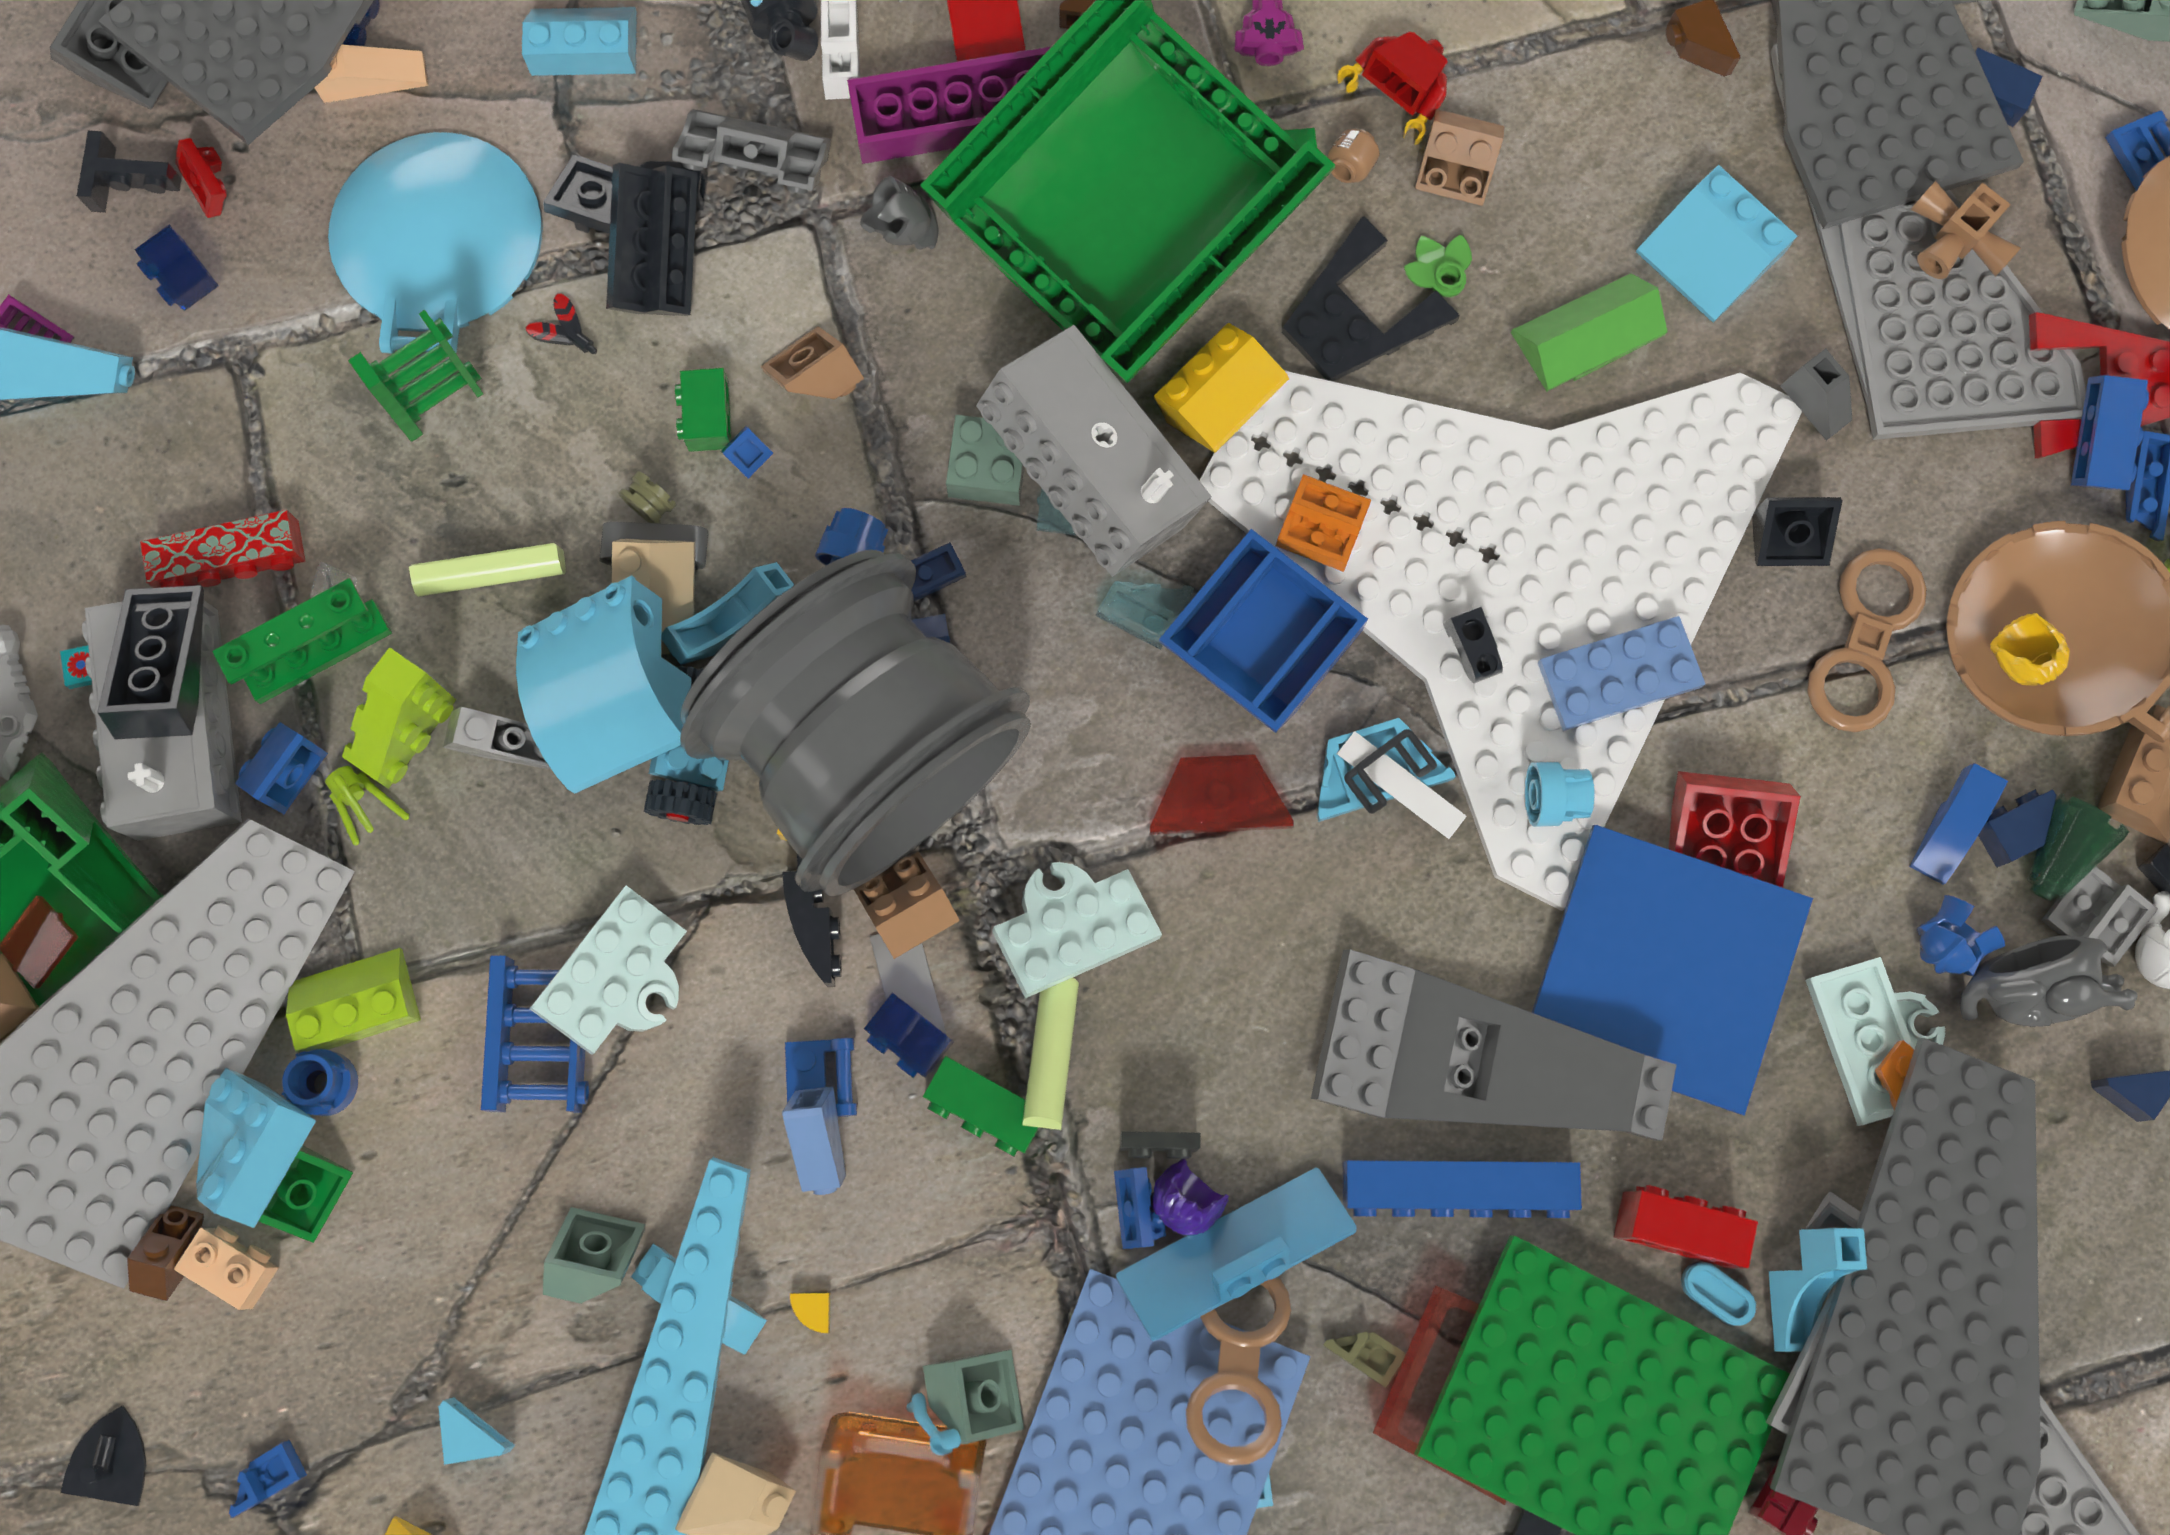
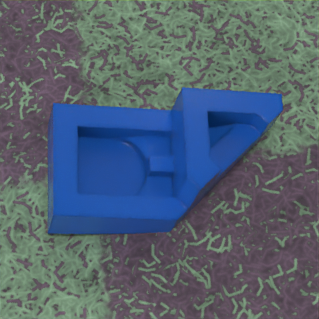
M290 1440L272 1448L251 1461L247 1469L239 1471L237 1482L240 1483L236 1503L230 1507L229 1514L231 1518L244 1513L307 1476Z

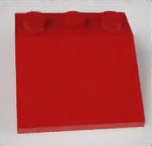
M1678 771L1671 809L1669 850L1783 888L1801 796L1790 783Z

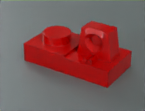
M191 138L179 140L175 164L206 217L220 216L227 193L224 183L220 178H216L214 173L221 171L222 160L213 146L196 148Z

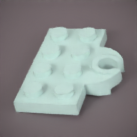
M1054 862L1050 866L1051 874L1062 883L1061 889L1056 891L1047 889L1042 882L1043 873L1038 868L1028 880L1023 891L1022 907L1024 914L996 925L992 930L1025 998L1159 940L1162 936L1128 869L1094 883L1084 870L1074 864Z
M625 886L533 1003L530 1010L591 1055L596 1052L615 1025L628 1031L639 1032L661 1025L666 1019L662 1014H653L647 1010L646 998L649 994L656 993L663 997L666 1007L670 1009L676 1008L679 997V985L675 973L664 961L687 931L628 886Z
M1881 957L1806 979V984L1857 1125H1866L1892 1117L1894 1109L1890 1103V1095L1882 1087L1875 1070L1898 1041L1904 1040L1914 1050L1918 1038H1926L1943 1045L1945 1026L1931 1028L1925 1036L1919 1034L1914 1027V1020L1917 1015L1930 1017L1939 1013L1938 1009L1925 998L1926 995L1911 991L1894 993Z

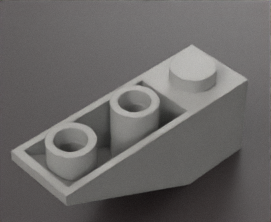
M462 706L451 712L443 748L488 759L551 769L538 749L527 723Z

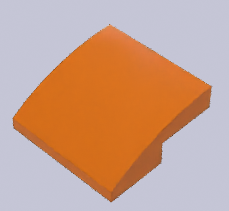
M1303 474L1275 546L1344 572L1371 500Z

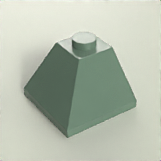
M571 1207L544 1261L543 1295L581 1304L620 1286L644 1234L646 1224Z
M1012 1350L964 1357L923 1366L929 1407L948 1429L958 1431L961 1444H968L1024 1430Z

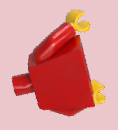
M1410 31L1399 37H1377L1354 59L1356 63L1353 66L1346 65L1340 68L1338 71V84L1344 78L1352 77L1353 79L1346 86V92H1354L1359 85L1358 75L1363 71V77L1413 116L1417 112L1419 114L1418 117L1409 120L1403 132L1404 138L1409 129H1417L1420 133L1414 144L1417 145L1424 137L1427 120L1432 121L1436 110L1440 108L1446 98L1447 76L1443 71L1448 61L1443 56L1442 44L1436 39H1430L1426 42L1416 33Z

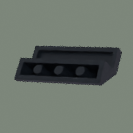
M624 163L613 164L606 309L648 315H691L698 172L668 165L648 169Z

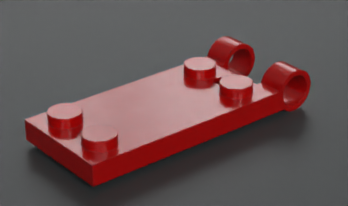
M946 0L957 62L1026 50L1017 0Z

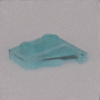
M1114 581L1098 608L1096 616L1161 650L1163 645L1159 642L1160 637L1185 609L1195 588L1183 585L1182 589L1161 588V584L1146 583L1144 585H1136L1132 582Z

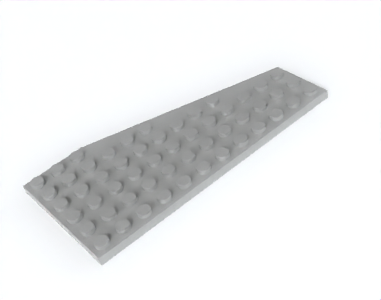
M247 819L211 851L209 856L168 893L159 898L118 935L106 949L66 985L64 984L25 1019L13 1033L0 1043L1 1241L115 1286L125 1288L129 1281L128 1256L159 1214L167 1212L200 1153L205 1101L209 1096L212 1084L216 1079L220 1078L225 1068L243 1075L284 1001L289 987L294 983L355 871L257 822Z

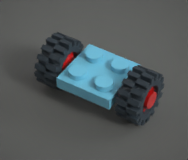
M678 667L679 670L691 677V687L704 670L703 668L699 670L694 667ZM681 745L652 758L649 774L670 780L663 781L659 779L649 782L644 812L651 816H658L660 819H669L673 822L679 821L694 825L711 824L717 793L714 791H723L729 760H720L716 757L695 759L690 757Z

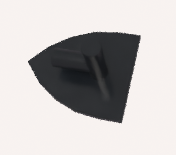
M123 1405L101 1418L83 1436L72 1453L60 1493L139 1506L146 1472L144 1443L135 1421Z

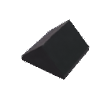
M1767 497L1752 516L1756 565L1829 566L1843 501L1841 497Z

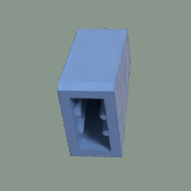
M833 1086L795 1091L782 1114L802 1192L813 1191L816 1195L833 1193L837 1188L841 1187L846 1177Z

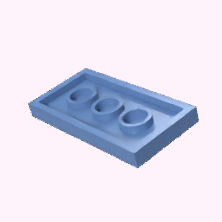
M1680 616L1548 656L1538 661V666L1563 731L1693 691L1705 685Z

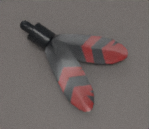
M556 294L553 301V307L560 325L535 322L526 326L527 334L535 340L559 345H575L584 353H597V349L593 346V341L582 333L574 306L564 294Z

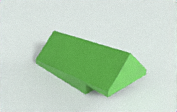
M1630 273L1512 329L1511 334L1546 392L1571 379L1576 381L1666 335L1668 331L1658 287Z

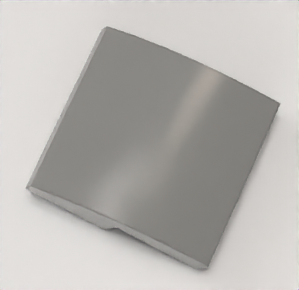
M2092 862L2083 864L2041 921L2061 936H2080L2102 940L2107 947V952L2101 957V962L2113 967L2116 966L2158 908L2130 885L2120 886Z

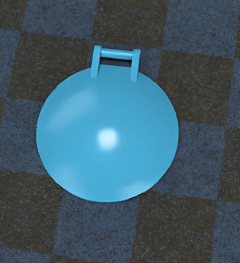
M448 132L418 134L400 139L381 148L363 161L349 176L342 186L331 212L328 233L329 250L336 274L351 297L362 308L364 307L382 320L379 347L382 353L392 354L417 338L398 336L399 330L417 332L429 330L419 315L423 310L428 313L433 322L438 318L443 321L453 335V338L449 339L448 343L456 353L459 329L469 326L470 321L476 320L487 313L491 316L513 299L512 294L522 281L529 278L540 252L543 229L542 214L538 199L528 178L520 167L498 148L485 141L463 134ZM436 343L424 352H428L429 350L437 346L439 343Z

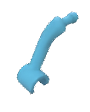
M922 1393L913 1395L912 1402L907 1404L906 1410L914 1413L917 1422L929 1435L932 1452L936 1455L951 1453L961 1443L958 1431L955 1429L939 1431L927 1413L925 1395Z

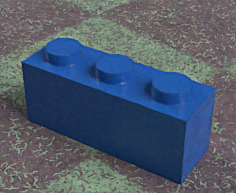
M2108 375L2088 377L2071 480L2072 486L2106 490H2130L2131 483L2134 481L2137 473L2135 463L2136 450L2143 437V429L2141 427L2142 414L2149 401L2148 380Z

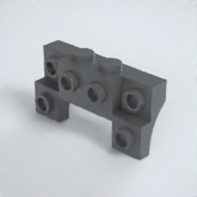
M692 109L687 115L679 140L673 146L672 161L681 162L684 168L690 170H703L713 161L724 163L727 167L733 169H752L760 171L761 174L766 176L778 177L777 183L787 185L789 191L807 193L808 190L813 191L820 181L821 168L828 161L831 139Z

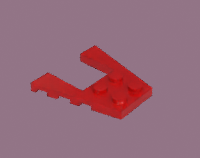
M2040 312L2029 315L2030 351L2099 348L2100 376L2108 375L2148 380L2149 401L2147 407L2143 410L2141 426L2170 418L2169 341ZM2082 419L2045 420L2034 425L2035 458L2046 457L2077 447Z

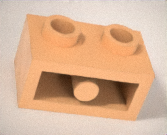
M218 1225L216 1228H200L174 1270L238 1310L253 1309L279 1267L269 1262L271 1258L269 1253L254 1245H250L249 1248L243 1246L236 1241L239 1235L222 1225Z

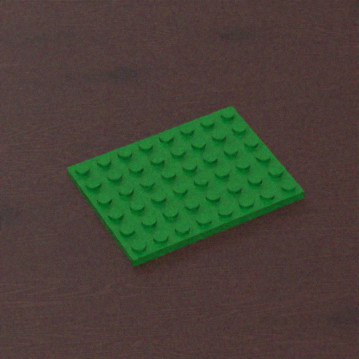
M1510 1235L1414 1454L1575 1535H1729L1772 1430V1426L1767 1424L1766 1421L1790 1374L1515 1235Z

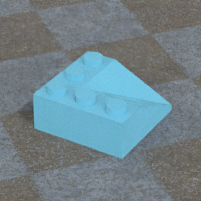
M225 1068L220 1078L216 1079L212 1084L209 1096L205 1101L196 1181L197 1200L217 1215L254 1228L316 1120L265 1084Z

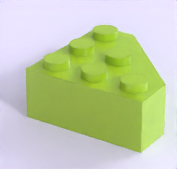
M390 647L365 678L362 690L367 693L365 705L360 704L356 708L350 728L355 732L353 744L348 743L345 745L342 754L344 759L388 789L393 783H398L405 776L409 761L416 753L422 752L427 747L431 739L430 734L438 723L441 724L449 718L454 709L453 704L456 701L430 675Z

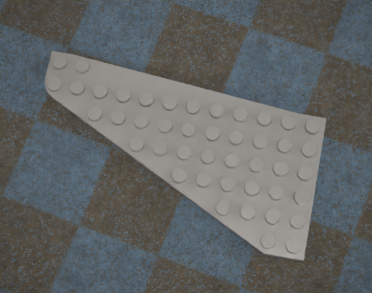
M1774 44L1770 52L1775 81L1784 110L1782 75H1779L1778 46ZM1951 190L1945 191L1956 206L1960 208L1962 205ZM1808 195L1867 404L1873 440L2034 426L2039 421L2082 419L2086 389L2080 361L2071 349L2030 351L2029 315L2043 312L2007 265L1995 277L1974 250L1971 249L1963 259L1957 258L1945 279L1933 278L1921 269L1917 256L1937 241L1934 237L1943 226L1911 210L1918 200L1823 229Z

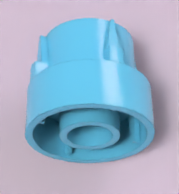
M1559 762L1530 763L1525 778V807L1528 820L1533 827L1560 826L1563 821L1591 817L1594 808L1595 792L1593 778L1588 769H1563Z

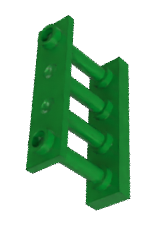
M425 310L420 312L419 315L429 330L379 363L377 360L369 363L361 352L348 360L368 390L411 442L423 435L416 422L421 420L420 415L465 385H469L477 398L483 395V392L477 385V382L482 379L470 361L463 364L448 343V340L453 338L451 332L440 318L433 322ZM436 343H439L437 346H435L434 348H432L431 350H429L428 352H426L425 354H423L422 356H420L419 358H417L416 360H414L413 362H411L410 364H408L392 376H388L389 374L393 373L394 371H396L397 369H399L400 367H402L403 365H405L406 363H408L409 361H411L412 359H414L415 357H417L418 355H420ZM449 357V359H447L431 371L427 372L426 374H424L423 376H421L420 378H418L402 390H399L400 388H402L403 386H405L406 384H408L409 382H411L412 380H414L415 378H417L418 376H420L421 374H423L424 372H426L427 370H429L445 358ZM459 371L458 373H456L455 375H453L452 377H450L449 379H447L446 381H444L443 383H441L440 385H438L437 387H435L434 389H432L431 391H429L428 393H426L425 395H423L422 397H420L419 399L410 404L411 401H413L429 389L433 388L434 386H436L437 384H439L455 372Z
M348 578L216 648L212 652L228 683L232 685L244 679L254 700L262 704L393 633L377 603L373 599L364 603L353 581Z

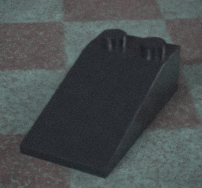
M202 585L125 590L97 712L115 740L193 735L199 705L204 589Z

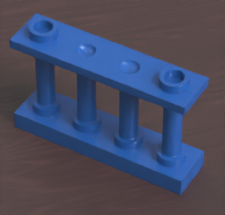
M490 955L481 1110L506 1113V1104H510L511 1100H567L566 1111L582 1113L583 1104H587L589 1100V1083L584 1081L585 1050L571 1039L570 1046H514V1043L510 1042V1030L516 1023H548L530 1010V1008L517 1007L516 1004H512L513 988H517L518 985H548L559 970L519 969L518 966H514L515 960L507 956ZM514 1061L569 1062L568 1085L512 1084L511 1080H508V1065H512Z

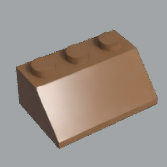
M2156 704L2147 713L2158 719L2166 708ZM2132 725L2096 811L2164 844L2168 843L2170 839V736L2164 743H2161Z

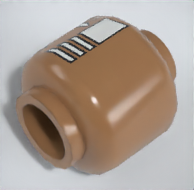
M1357 129L1345 130L1337 138L1327 156L1336 167L1331 173L1336 179L1344 183L1361 182L1368 176L1378 161L1380 152L1374 137L1369 132Z

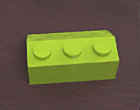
M402 948L295 980L288 990L286 1017L295 1052L299 1053L315 1049L329 1050L421 1021Z

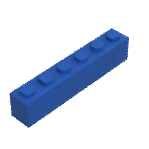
M1342 1162L1343 1206L1345 1209H1353V1216L1377 1217V1209H1392V1217H1415V1209H1430L1431 1217H1454V1210H1469V1217L1491 1218L1493 1217V1210H1508V1218H1532L1531 1210H1546L1547 1218H1570V1211L1582 1210L1580 1162Z

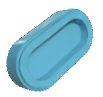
M1696 1262L1690 1264L1684 1270L1681 1277V1285L1685 1294L1693 1301L1729 1325L1741 1326L1752 1320L1756 1312V1302L1753 1295L1742 1285L1710 1263Z

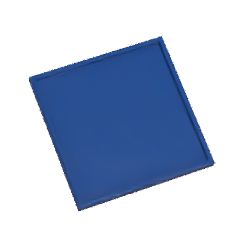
M1592 825L1532 1013L1638 1053L1676 1064L1672 1086L1673 1092L1745 1116L1813 898L1598 825Z

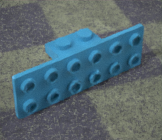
M1314 1168L1219 1218L1206 1232L1198 1235H1187L1119 1271L1116 1274V1279L1149 1338L1152 1341H1156L1222 1304L1243 1296L1250 1289L1267 1280L1278 1277L1287 1269L1356 1233L1357 1226L1320 1169Z

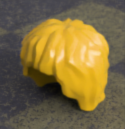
M2037 613L2026 614L2013 620L1990 643V650L1995 654L1999 666L2011 680L2021 685H2044L2047 682L2054 681L2068 667L2070 650L2064 635Z

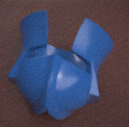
M1944 895L1942 905L1935 917L1917 927V933L1921 936L1920 957L1924 962L1933 964L1934 970L1938 974L1947 972L1953 974L1964 973L1974 976L1982 959L1987 954L2005 947V941L1997 926H1993L1980 934L1966 924L1965 921L1970 916L1974 906L1950 895Z

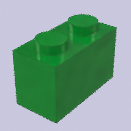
M724 368L680 371L681 384H675L677 406H682V418L676 419L678 439L684 440L689 452L722 450L732 440L729 381Z

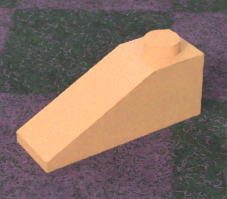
M341 45L330 63L332 68L330 73L314 88L323 102L327 103L428 86L424 54L422 51Z

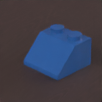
M279 722L276 728L270 729L265 734L261 742L262 747L255 757L249 759L242 766L239 772V779L235 784L258 801L285 814L328 753Z

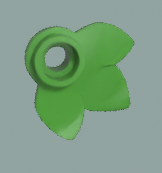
M1459 235L1445 248L1436 241L1421 236L1415 251L1417 261L1409 263L1404 267L1407 277L1415 285L1423 288H1432L1442 297L1457 296L1465 287V271L1472 261V253L1467 241L1462 235ZM1445 277L1450 278L1454 284L1447 285L1442 282V279Z

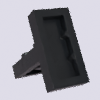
M88 130L76 196L91 212H106L110 187L119 191H129L131 188L145 189L157 194H162L166 191L180 192L182 178L168 162L115 159L116 147L102 131Z

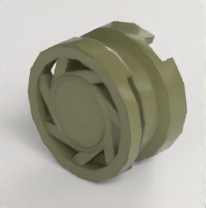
M638 471L631 478L633 483L628 487L629 490L621 489L618 494L631 509L648 523H661L659 519L665 512H671L676 507V503L673 500L669 502L670 496L657 483L654 484L649 480L648 476Z

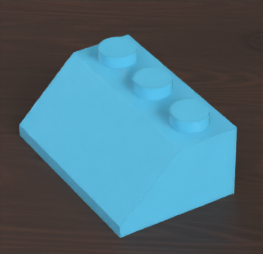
M636 7L531 9L524 19L522 26V56L531 76L636 74Z

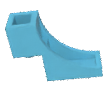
M777 562L755 567L739 584L718 601L696 615L666 627L661 633V639L680 665L714 656L743 626L771 602L793 587L794 584Z
M1826 1228L1799 1230L1802 1270L1769 1271L1774 1350L1776 1352L1802 1351L1819 1317L1823 1302L1833 1286L1845 1275L1867 1269L1864 1229Z

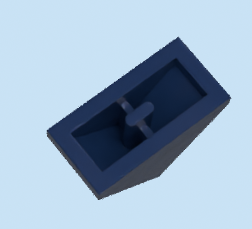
M2170 1071L2090 1081L2092 1089L2136 1122L2155 1120L2170 1098Z

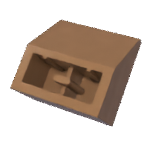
M1439 109L1436 110L1415 189L1483 206L1504 138L1505 126Z
M919 852L899 860L896 865L854 889L894 959L960 921L942 887Z

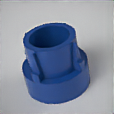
M842 508L841 511H836L831 525L826 526L815 557L826 566L838 559L860 551L878 550L883 553L885 549L883 543L888 529L885 528L886 526L882 521L868 513L852 508Z
M315 1049L295 1054L296 1058L288 1064L283 1073L282 1086L284 1092L281 1094L286 1100L310 1115L331 1116L341 1112L352 1102L358 1088V1075L352 1062L344 1055L330 1050ZM325 1072L327 1074V1084L322 1093H318L315 1090L314 1082L319 1074Z

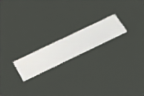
M1354 731L1337 755L1355 767L1378 748ZM1386 754L1364 769L1374 783L1448 839H1450L1467 817Z

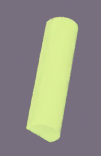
M550 543L412 564L409 566L414 592L419 597L563 575L566 572L564 550L557 544Z
M1070 978L1039 993L1023 1116L1024 1126L1058 1130L1062 1128L1079 982L1075 978Z

